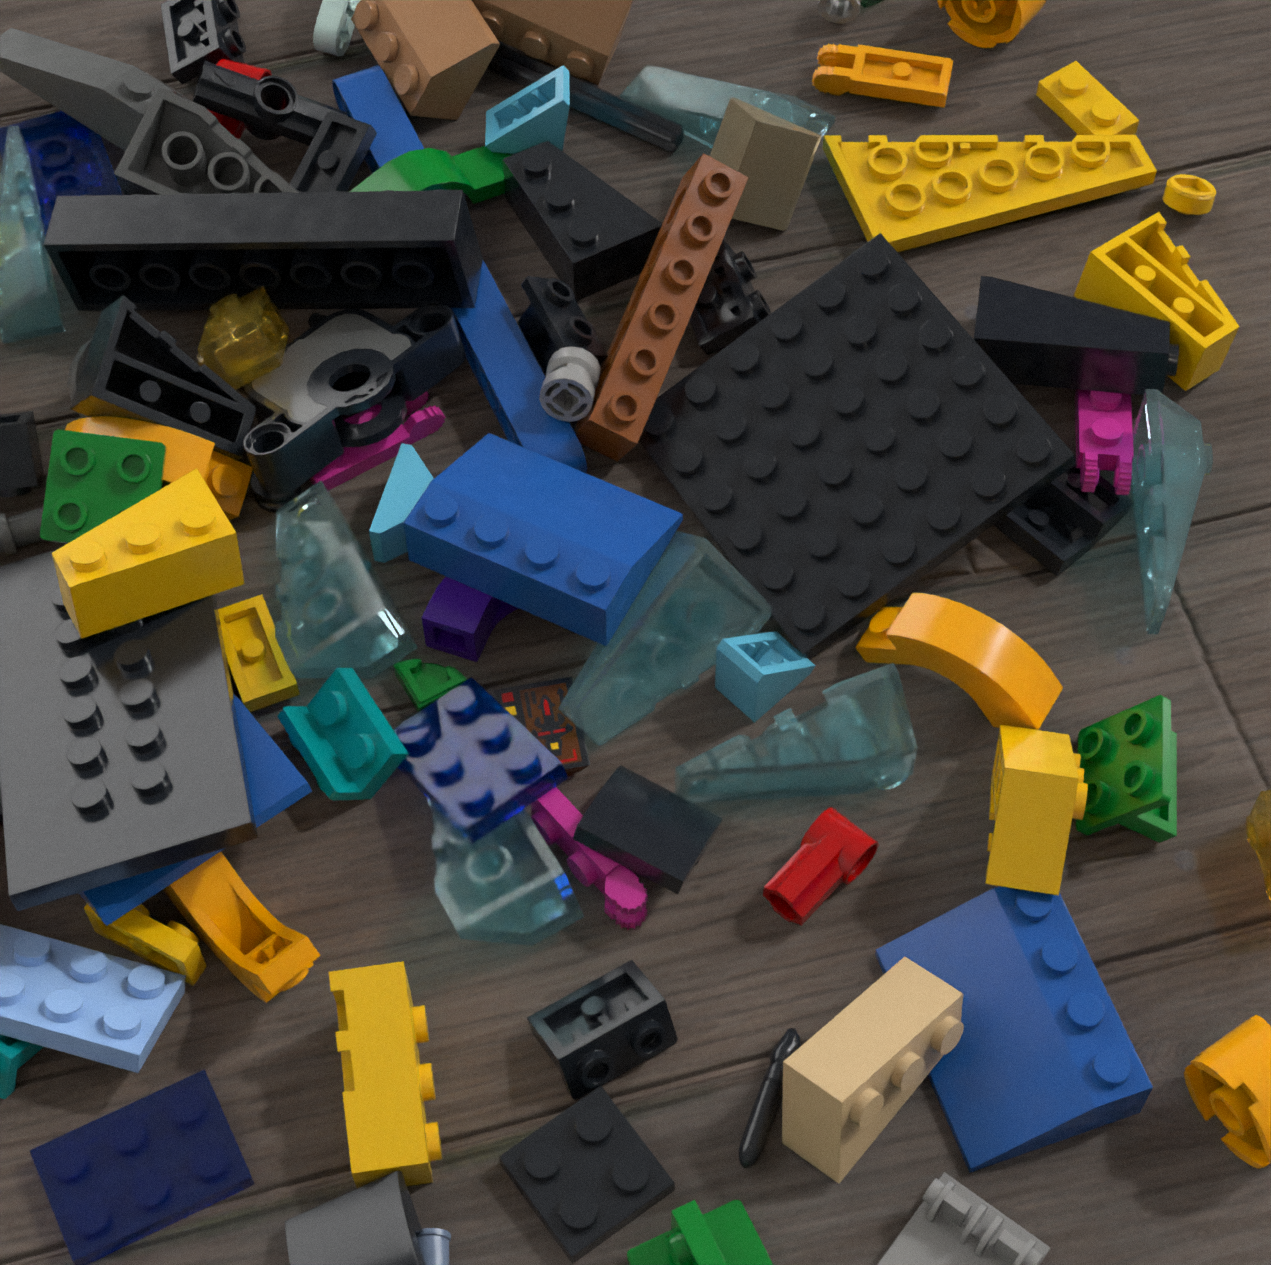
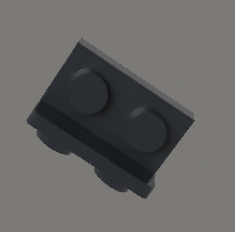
M168 0L161 4L171 74L182 85L200 75L205 61L215 65L221 59L244 63L243 53L246 52V45L239 33L237 19L240 18V11L235 0Z
M724 239L689 319L698 344L707 355L732 343L772 313L762 293L759 290L754 291L751 281L756 279L757 275L749 258L743 251L736 254Z
M527 276L521 286L531 304L517 323L545 373L553 353L561 348L571 346L583 348L592 353L601 366L608 355L596 336L595 328L587 321L576 302L573 290L565 281L557 278L548 279Z
M633 960L624 963L527 1017L534 1037L558 1067L566 1090L574 1100L585 1096L599 1086H603L673 1046L678 1040L666 1000Z

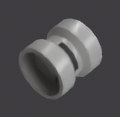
M571 346L559 349L549 359L546 378L542 383L539 400L542 408L553 418L566 422L578 421L586 417L592 409L595 389L598 386L601 371L599 362L592 353L583 348Z

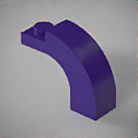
M445 577L436 588L421 617L425 644L427 647L478 662L484 646L497 623L506 615L519 608L449 577Z

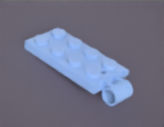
M0 924V1034L139 1073L184 995L186 975Z

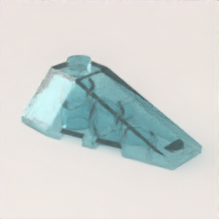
M647 65L620 94V97L681 124L684 127L685 135L710 148H713L729 100L732 97L817 133L822 137L835 123L834 115L794 95Z
M18 125L8 127L0 175V337L4 344L65 332L50 257L43 245L45 232L29 154Z
M1145 389L1133 429L1134 458L1132 462L1131 494L1134 501L1133 512L1147 634H1158L1170 602L1204 475H1210L1212 470L1213 451L1210 443L1203 442L1200 420L1157 389Z
M319 481L277 509L276 557L282 563V579L280 583L276 584V599L281 603V621L275 622V638L291 673L296 678H329L336 668H353L360 679H372L416 650L418 646L400 611L325 484Z
M676 531L607 647L597 643L558 710L583 731L592 742L601 746L654 711L655 704L679 688L686 690L700 680L698 676L716 664V650L721 640L757 634L772 616L771 611L773 607L706 538Z
M894 663L841 681L822 691L826 701L798 716H795L793 710L789 708L773 716L775 723L771 724L762 735L752 740L749 736L737 735L675 768V794L692 803L861 794L877 787L879 790H889L897 787L913 774L918 747L896 666Z
M474 729L426 755L428 801L433 813L434 835H431V842L437 867V876L434 877L435 893L459 937L468 940L533 946L582 919L584 914L564 870L477 730Z

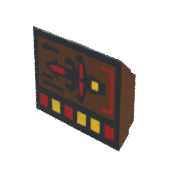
M572 677L493 690L510 779L519 782L536 783L574 776V773L580 772L590 765Z

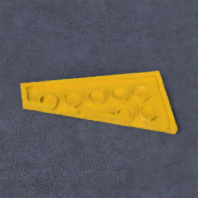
M824 135L822 148L867 241L869 242L881 233L897 252L1154 184L1157 172L1137 135H1076L1072 142H1044L1043 135H1025L1023 142H998V135H920L915 142H888L887 135H868V142H842L841 135Z

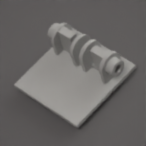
M944 1172L940 1179L936 1178L931 1183L922 1198L924 1201L878 1265H1040L1049 1252L1050 1247Z

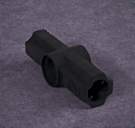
M207 61L204 62L192 99L193 102L204 106L207 110L243 122L246 129L259 139L274 140L283 136L310 146L327 111H333L348 117L345 111L298 95L295 87L282 77L272 75L257 80Z

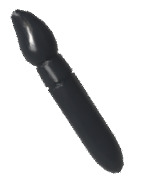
M795 1028L787 1029L770 1053V1065L763 1077L739 1146V1162L743 1168H750L756 1163L769 1137L783 1097V1061L801 1046L800 1036Z

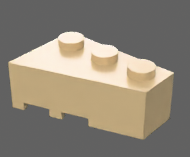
M903 957L783 1061L782 1144L839 1184L943 1055L951 1052L959 1042L964 1030V1025L961 1022L963 993L907 957Z

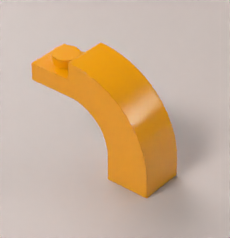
M85 417L66 425L65 430L163 443L166 446L162 488L197 468L228 520L239 517L253 468L214 451V442L168 426L123 417Z
M912 592L903 607H881L878 613L871 619L869 627L855 647L865 662L914 665L932 670L948 678L971 696L992 726L1000 728V724L1039 730L1063 689V686L1046 662L1011 630L969 606L936 595Z
M222 852L211 857L163 889L195 932L230 972L265 1003L278 993L286 991L301 982L308 974L309 968L314 965L313 961L321 956L306 935L283 925L258 901Z

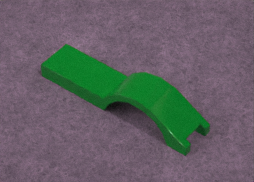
M486 146L455 156H451L447 151L433 148L408 151L385 163L350 192L463 190V193L475 204L505 193L503 159L513 154L491 152Z

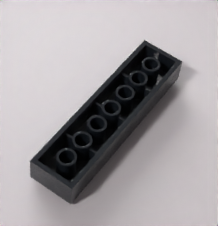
M442 189L434 191L386 190L370 192H236L231 194L184 193L169 195L57 196L43 244L78 311H103L123 295L137 306L135 310L408 309L437 303L447 305L450 308H475L483 262L463 190Z

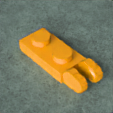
M828 43V45H823L818 52L817 60L820 67L817 70L815 69L812 82L815 89H818L819 92L822 91L825 94L829 92L831 95L840 96L849 91L851 94L945 108L953 67V60L951 58L859 44L858 47L841 44L837 46L834 43Z

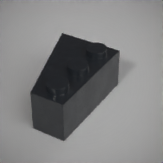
M549 141L542 142L503 159L505 197L557 277L565 281L573 290L576 301L642 273L663 223Z
M124 295L101 312L70 409L88 417H123L175 428L214 442V451L235 460L241 458L244 452L243 441L250 432L257 408L205 364L198 365L175 345L177 340L165 330L159 332L134 311L137 306Z

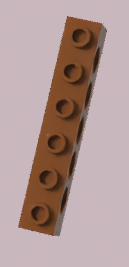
M704 153L682 177L609 347L608 357L601 366L592 409L586 417L578 420L574 429L579 443L617 462L638 444L749 178Z

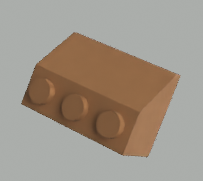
M361 0L357 4L351 18L410 116L458 120L500 46L499 41L472 0Z
M473 0V3L497 40L523 51L532 58L541 59L556 67L564 65L574 77L599 85L618 46L634 0Z

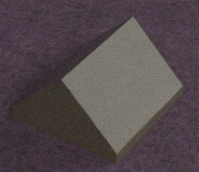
M735 97L730 98L710 157L749 177L732 219L777 230H787L822 136Z

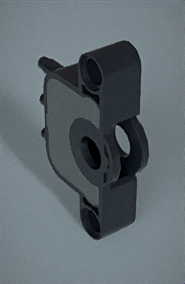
M441 303L422 306L394 326L361 309H345L334 312L329 316L313 313L308 319L310 329L289 344L280 341L272 342L269 346L271 357L258 365L251 373L242 372L239 369L233 370L229 375L230 384L235 386L237 391L247 396L250 403L257 408L255 416L259 425L246 435L243 443L262 490L271 495L289 493L344 453V447L370 445L391 435L404 421L407 413L406 401L417 399L457 369L465 360V349L450 307ZM376 404L382 407L380 413L368 422L351 424L344 421L346 415L367 410Z

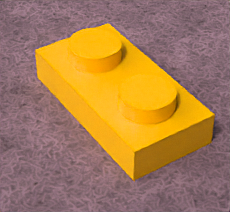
M1077 61L1039 81L1036 95L1078 135L1136 134L1139 119Z
M261 594L218 609L227 663L241 701L249 712L300 695L296 679L263 595Z
M88 904L84 907L96 933L164 970L186 975L185 982L193 986L207 967L198 946L199 939L191 930L175 921H169L165 926L149 917V911L142 904L108 926L103 923Z

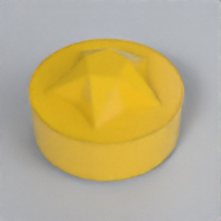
M1179 174L1167 180L1162 199L1166 205L1181 214L1202 215L1211 211L1216 196V189L1205 179L1193 175Z

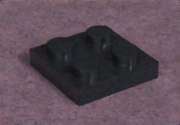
M602 1086L593 1090L499 1156L502 1168L572 1264L675 1190L674 1181Z

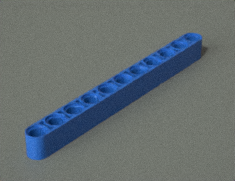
M380 65L332 80L333 92L339 109L347 112L350 118L372 125L377 132L364 158L372 174L388 161L408 151L424 149ZM483 260L475 308H451L465 349V358L508 441L587 473L583 450L570 423L553 418L542 408L539 398L545 376Z

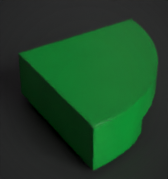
M421 659L405 660L393 665L395 676L420 717L470 692L468 680L454 667L423 663Z

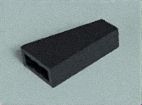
M981 276L974 340L1012 384L1162 396L1166 375H1176L1179 344L1169 343V321L995 277Z

